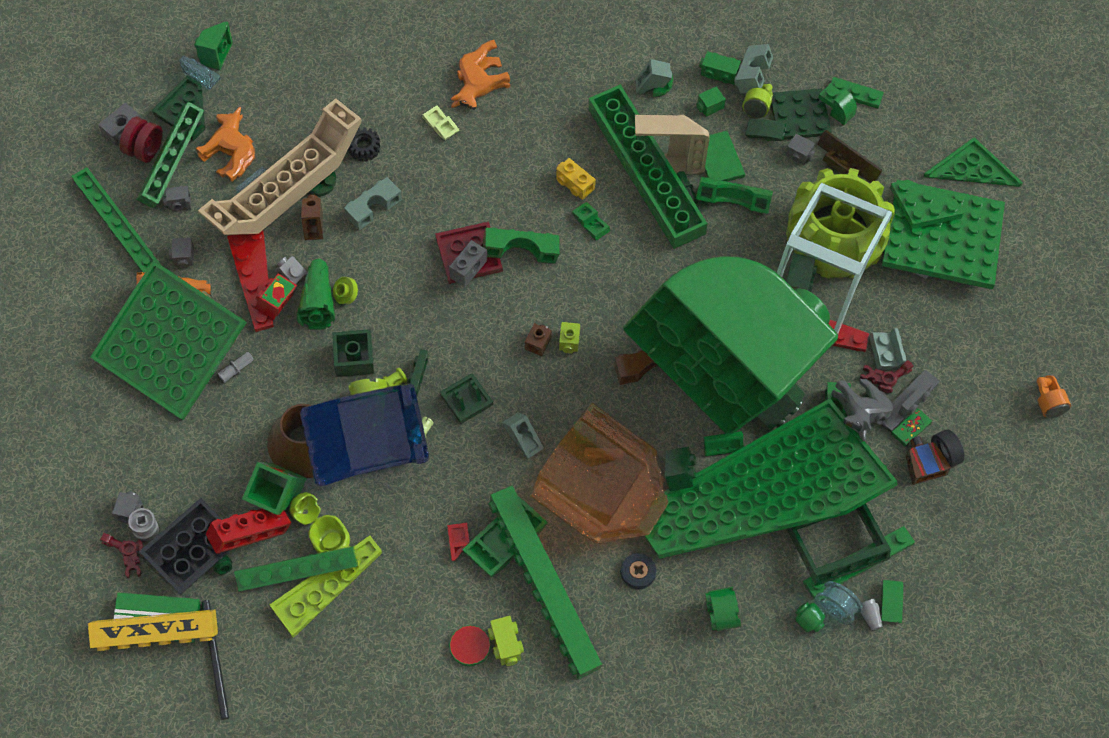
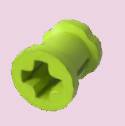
M399 367L396 369V372L388 377H383L387 381V387L391 392L403 382H408L406 375Z

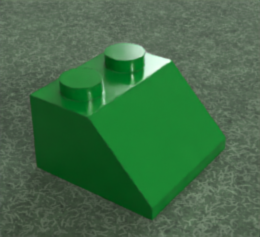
M222 22L201 31L200 36L196 38L194 46L197 50V58H199L200 65L221 70L233 44L228 22Z

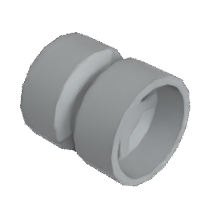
M139 508L129 516L128 523L137 540L149 542L158 535L159 526L154 514L150 510Z

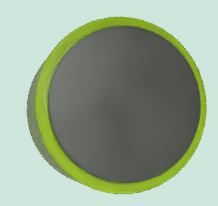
M763 84L762 88H752L746 93L742 107L748 116L763 118L768 114L773 97L772 85Z

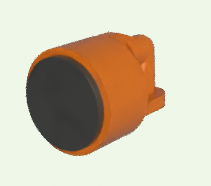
M1051 375L1038 377L1037 384L1041 396L1037 402L1043 416L1054 418L1068 412L1071 408V403L1066 391L1060 389L1057 379Z

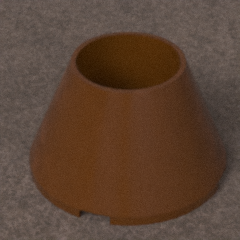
M297 404L287 409L271 427L267 440L268 453L274 464L306 478H313L330 471L340 461L346 445L345 432L339 420L330 412L309 404ZM303 425H313L320 429L319 433L308 441L299 442L289 438L290 433L294 429Z

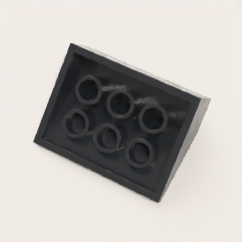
M200 498L142 548L139 553L143 561L179 595H182L231 550L216 554L206 536V532L211 522L221 518Z

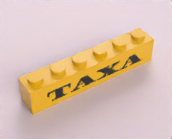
M216 609L97 620L88 623L90 648H97V651L109 650L110 646H117L118 649L130 648V644L146 647L151 646V642L167 645L171 644V640H179V643L192 642V638H199L200 641H209L218 634Z

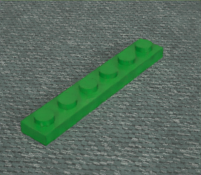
M905 526L884 536L891 548L890 557L915 544L914 539ZM873 542L872 544L862 548L861 550L851 555L866 551L876 546ZM876 565L815 586L811 577L805 579L803 584L813 599Z
M354 546L240 569L234 571L238 591L357 567L358 562Z

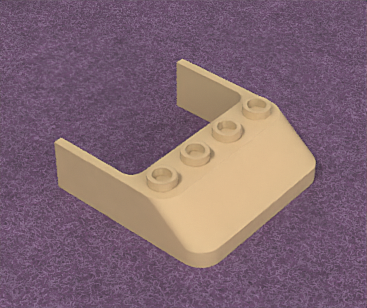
M635 115V136H670L668 152L664 155L676 174L679 171H684L685 174H702L704 172L709 145L708 130L685 115Z

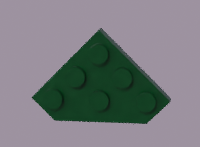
M187 75L152 109L153 115L172 127L182 106L187 102L204 110L201 83ZM204 112L190 138L192 141L205 130Z

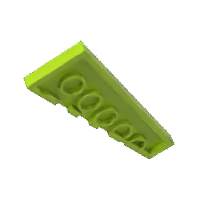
M368 536L354 546L358 562L357 567L310 576L269 604L292 638L303 630L382 554V550L371 536Z

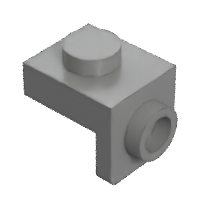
M293 256L282 258L277 263L279 267L275 269L277 273L281 272L285 278L295 284L307 273Z

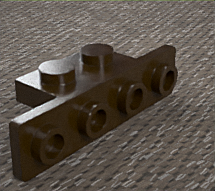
M825 130L822 133L817 145L828 152L825 154L823 161L829 167L841 174H848L850 168L859 170L858 176L860 175L870 183L879 179L882 173L881 168L829 131Z

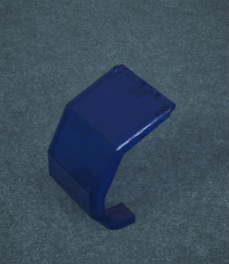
M412 383L345 396L301 409L300 416L302 425L305 428L306 444L309 446L308 453L311 466H313V476L315 484L318 486H325L355 475L408 463L422 464L429 460V451L417 395Z

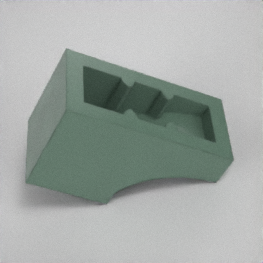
M650 59L635 79L636 93L644 94L653 88H664L672 78L670 63Z
M517 412L502 422L509 437L517 444L527 459L544 449L526 415Z

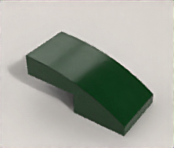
M749 119L745 135L748 138H765L766 141H783L787 124L773 120Z

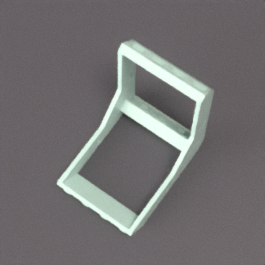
M821 183L789 237L777 274L782 277L788 259L794 249L855 275L834 328L837 334H839L853 294L870 256L889 223L892 212ZM822 194L883 219L861 262L799 237L803 226Z

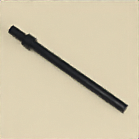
M209 600L201 602L203 610H211ZM214 636L212 640L208 641L220 716L221 720L229 719V712L216 636Z

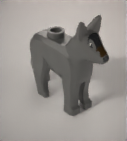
M860 379L859 383L865 388V392L869 397H859L845 380L838 381L835 387L842 393L833 390L831 395L840 401L848 415L843 419V423L857 431L862 441H865L867 430H871L870 423L883 424L890 417L893 411V404L884 392L879 391L867 379Z

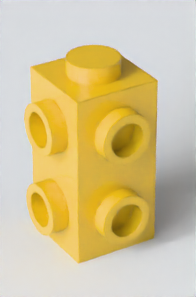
M570 158L557 166V181L562 186L565 185L570 189L574 196H578L583 200L595 190L596 179Z

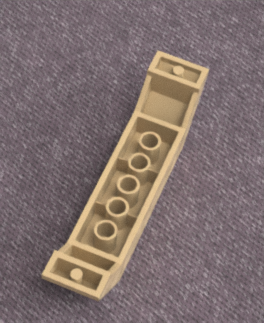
M334 99L323 108V113L312 134L231 200L214 201L211 199L198 210L199 214L224 235L259 234L340 166L362 122L361 118L339 100Z

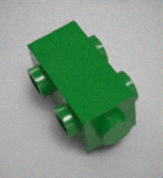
M707 51L705 58L702 57L699 64L701 76L734 85L741 61Z

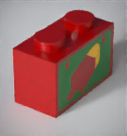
M279 273L274 279L270 278L265 285L266 289L264 291L261 290L256 296L257 304L255 308L275 320L291 299L297 287L295 283Z

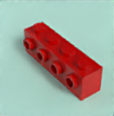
M263 508L259 510L252 509L241 515L234 514L223 520H214L211 522L206 536L217 554L286 533L291 521L285 511L277 515Z

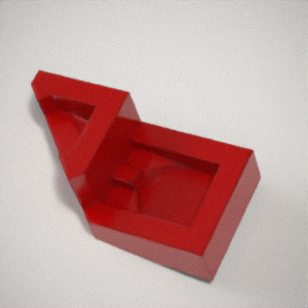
M467 523L447 525L452 561H455L463 552L462 549L470 543Z

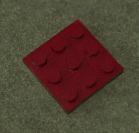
M489 221L435 233L448 284L456 282L450 278L449 266L472 240L483 247L485 229L491 228ZM487 257V262L473 278L503 272L500 258Z

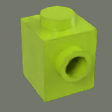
M561 323L559 350L565 353L578 352L580 324Z

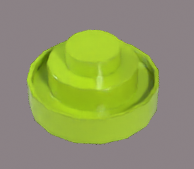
M341 277L335 282L333 296L336 302L349 305L357 297L358 287L354 279Z

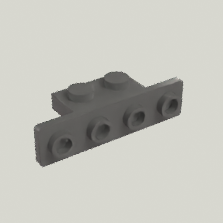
M924 370L892 403L893 411L890 417L881 425L892 432L909 414L912 415L917 410L918 404L921 401L925 402L929 398L930 392L939 384V380L927 370Z

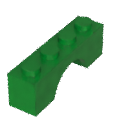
M701 176L696 199L712 203H736L747 207L751 211L768 214L773 191Z
M492 227L485 229L483 247L487 249V257L501 258L511 248H523L530 251L535 256L537 262L556 264L559 257V235Z

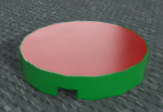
M472 625L463 626L456 630L449 644L454 660L461 665L469 667L484 662L491 648L487 633L483 629Z

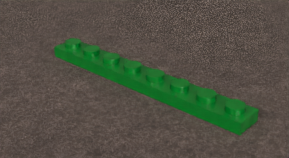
M86 167L72 175V180L141 272L145 273L152 261L159 263L90 170Z

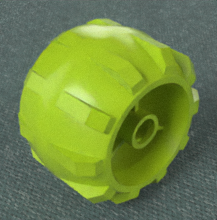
M850 168L848 174L835 175L831 169L820 170L817 181L813 183L802 182L797 189L795 201L788 217L787 241L821 183L892 212L889 223L870 256L865 268L866 270L871 265L878 263L887 246L890 226L895 214L894 205L884 202L882 198L884 186L879 181H873L869 184L867 181L857 177L859 170ZM822 194L803 226L799 237L861 262L883 219ZM833 205L831 215L819 219L815 217L814 213L817 210ZM855 211L863 218L866 227L853 219ZM793 249L794 253H796V254L808 256V255H806V254H803V253H801V252L796 251V250ZM815 259L816 273L822 277L854 278L855 276Z

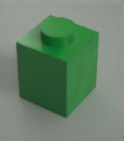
M716 86L698 94L696 106L698 111L703 112L707 117L724 109L726 99Z

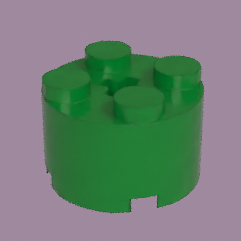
M733 586L705 593L712 631L741 627Z

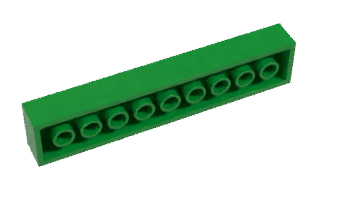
M621 84L590 97L589 112L673 249L706 235L708 223L654 137L635 136V115H639Z

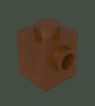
M534 323L525 340V350L542 357L552 338V330L545 325Z

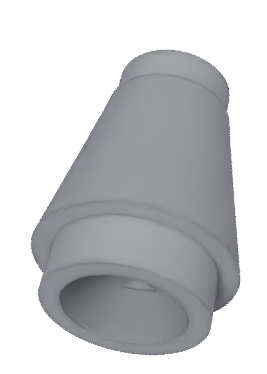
M874 599L860 603L859 611L871 631L883 627L878 603Z

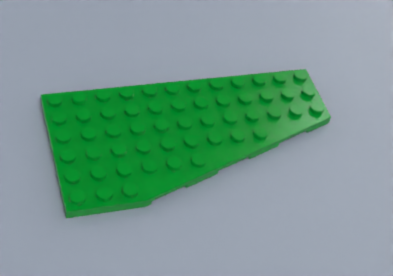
M828 399L696 473V478L693 479V487L675 491L667 489L628 512L658 558L661 559L846 515L897 486V480L867 443L862 441L858 432L843 423L845 416L833 401Z

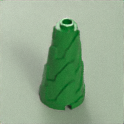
M315 259L308 266L297 310L298 323L303 327L305 323L308 325V329L312 330L326 329L331 326L332 321L333 324L335 321L331 286L329 284V267L322 259Z

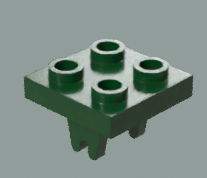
M473 373L440 391V396L460 424L493 406L492 399Z

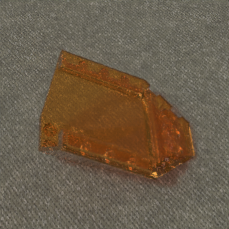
M594 403L589 405L558 443L538 473L530 495L531 498L595 544L649 535L668 505L667 495H665L663 489L664 482L661 468L658 467L656 457L658 455L656 449Z

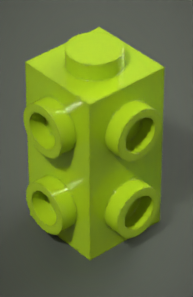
M511 616L491 620V628H488L490 641L494 640L496 647H493L495 659H499L501 665L512 666L517 664L521 660V653H524L521 640L517 641L516 634H518L516 621L512 622Z

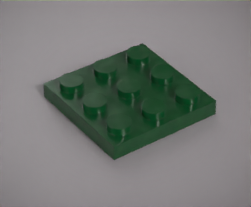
M822 88L773 92L771 106L774 121L787 124L784 140L793 139L795 134L809 138L821 137L825 130L832 133L826 104L818 98L819 94L823 91Z

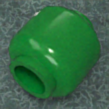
M805 602L795 611L797 614L795 621L805 632L814 630L816 633L824 627L825 613L815 603Z

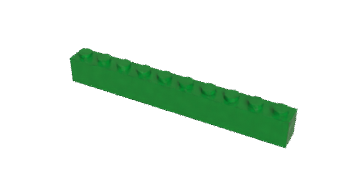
M513 485L491 494L490 502L488 503L489 508L493 514L496 513L498 517L497 524L500 530L506 533L507 545L510 549L513 548L516 554L514 555L515 561L519 567L522 566L525 572L523 573L524 579L527 584H531L533 597L536 602H540L542 606L541 613L545 620H549L552 626L550 631L553 637L558 638L561 644L559 649L563 657L566 656L569 661L568 667L571 674L576 675L580 679L599 670L602 663Z

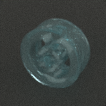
M833 581L825 582L823 592L817 593L815 596V602L823 612L845 625H851L855 620V613H860L863 609L861 601L852 591Z

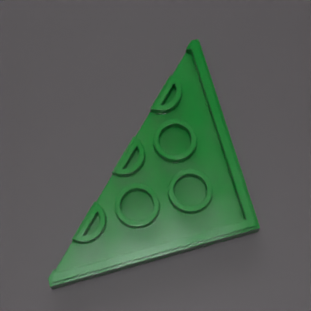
M975 137L924 173L926 178L1021 187L1023 184Z

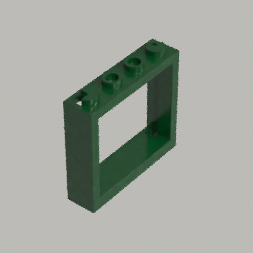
M867 504L860 506L856 511L876 547L816 568L797 530L821 521L787 528L815 586L890 560L891 548Z

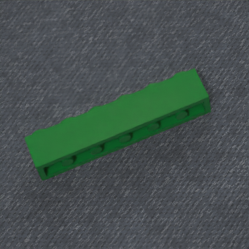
M190 102L182 106L136 200L151 208L158 205L204 112L203 109Z

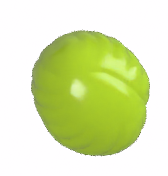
M324 515L315 519L310 526L309 538L317 553L349 547V532L336 516Z

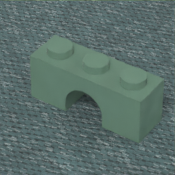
M769 44L748 46L742 64L739 67V72L735 77V85L739 88L740 94L747 93L752 88H762L765 80L761 70L769 69L773 60Z
M386 177L378 181L368 191H364L360 197L350 201L344 207L345 217L360 231L373 221V212L369 208L374 204H381L389 210L402 200L401 190Z

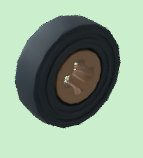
M636 553L625 558L621 565L620 574L627 586L640 590L647 588L653 583L657 570L655 563L650 557L645 554ZM634 568H642V575L640 573L634 574Z

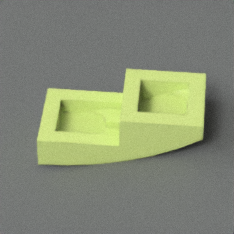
M437 105L422 116L444 140H447L459 131V128L449 116L446 117Z

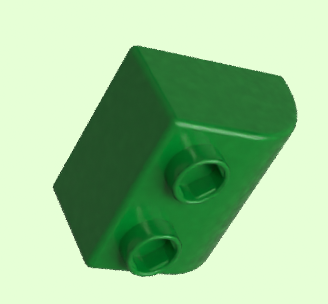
M729 256L705 259L681 269L667 279L623 326L624 332L725 434L736 432L778 402L838 339L837 332L828 324L830 321L829 311L816 295L805 289L799 288L794 290L780 275L759 262L747 258Z

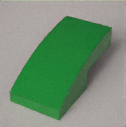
M587 202L572 211L577 221L595 241L610 232V226L598 217V212Z
M882 580L881 621L902 623L903 582Z

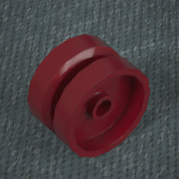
M137 116L133 117L128 121L121 134V153L135 157L145 163L150 162L161 146L163 139L162 127L152 122L148 123Z

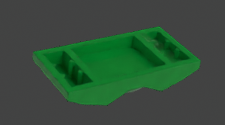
M519 497L537 535H539L547 525V521ZM498 517L462 549L490 577H493L512 561L514 555H516L513 548L510 549L507 545L505 531H501L497 524Z

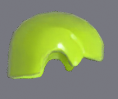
M308 492L298 494L290 504L291 516L303 525L311 524L317 519L321 511L317 504L318 499ZM308 510V513L303 514V511Z

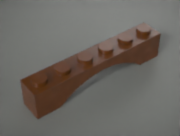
M643 350L634 354H621L615 357L614 363L620 385L638 382L644 374L658 366Z

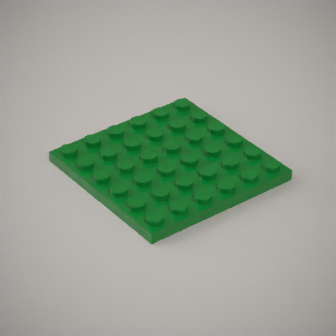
M922 185L956 199L964 214L961 219L912 229L895 196H893L892 205H894L895 214L890 226L889 240L884 249L882 266L993 290L996 280L1005 202Z
M152 261L90 358L184 420L247 322L156 261Z

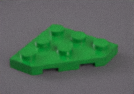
M910 180L891 183L890 189L912 229L963 217L964 213L956 199Z

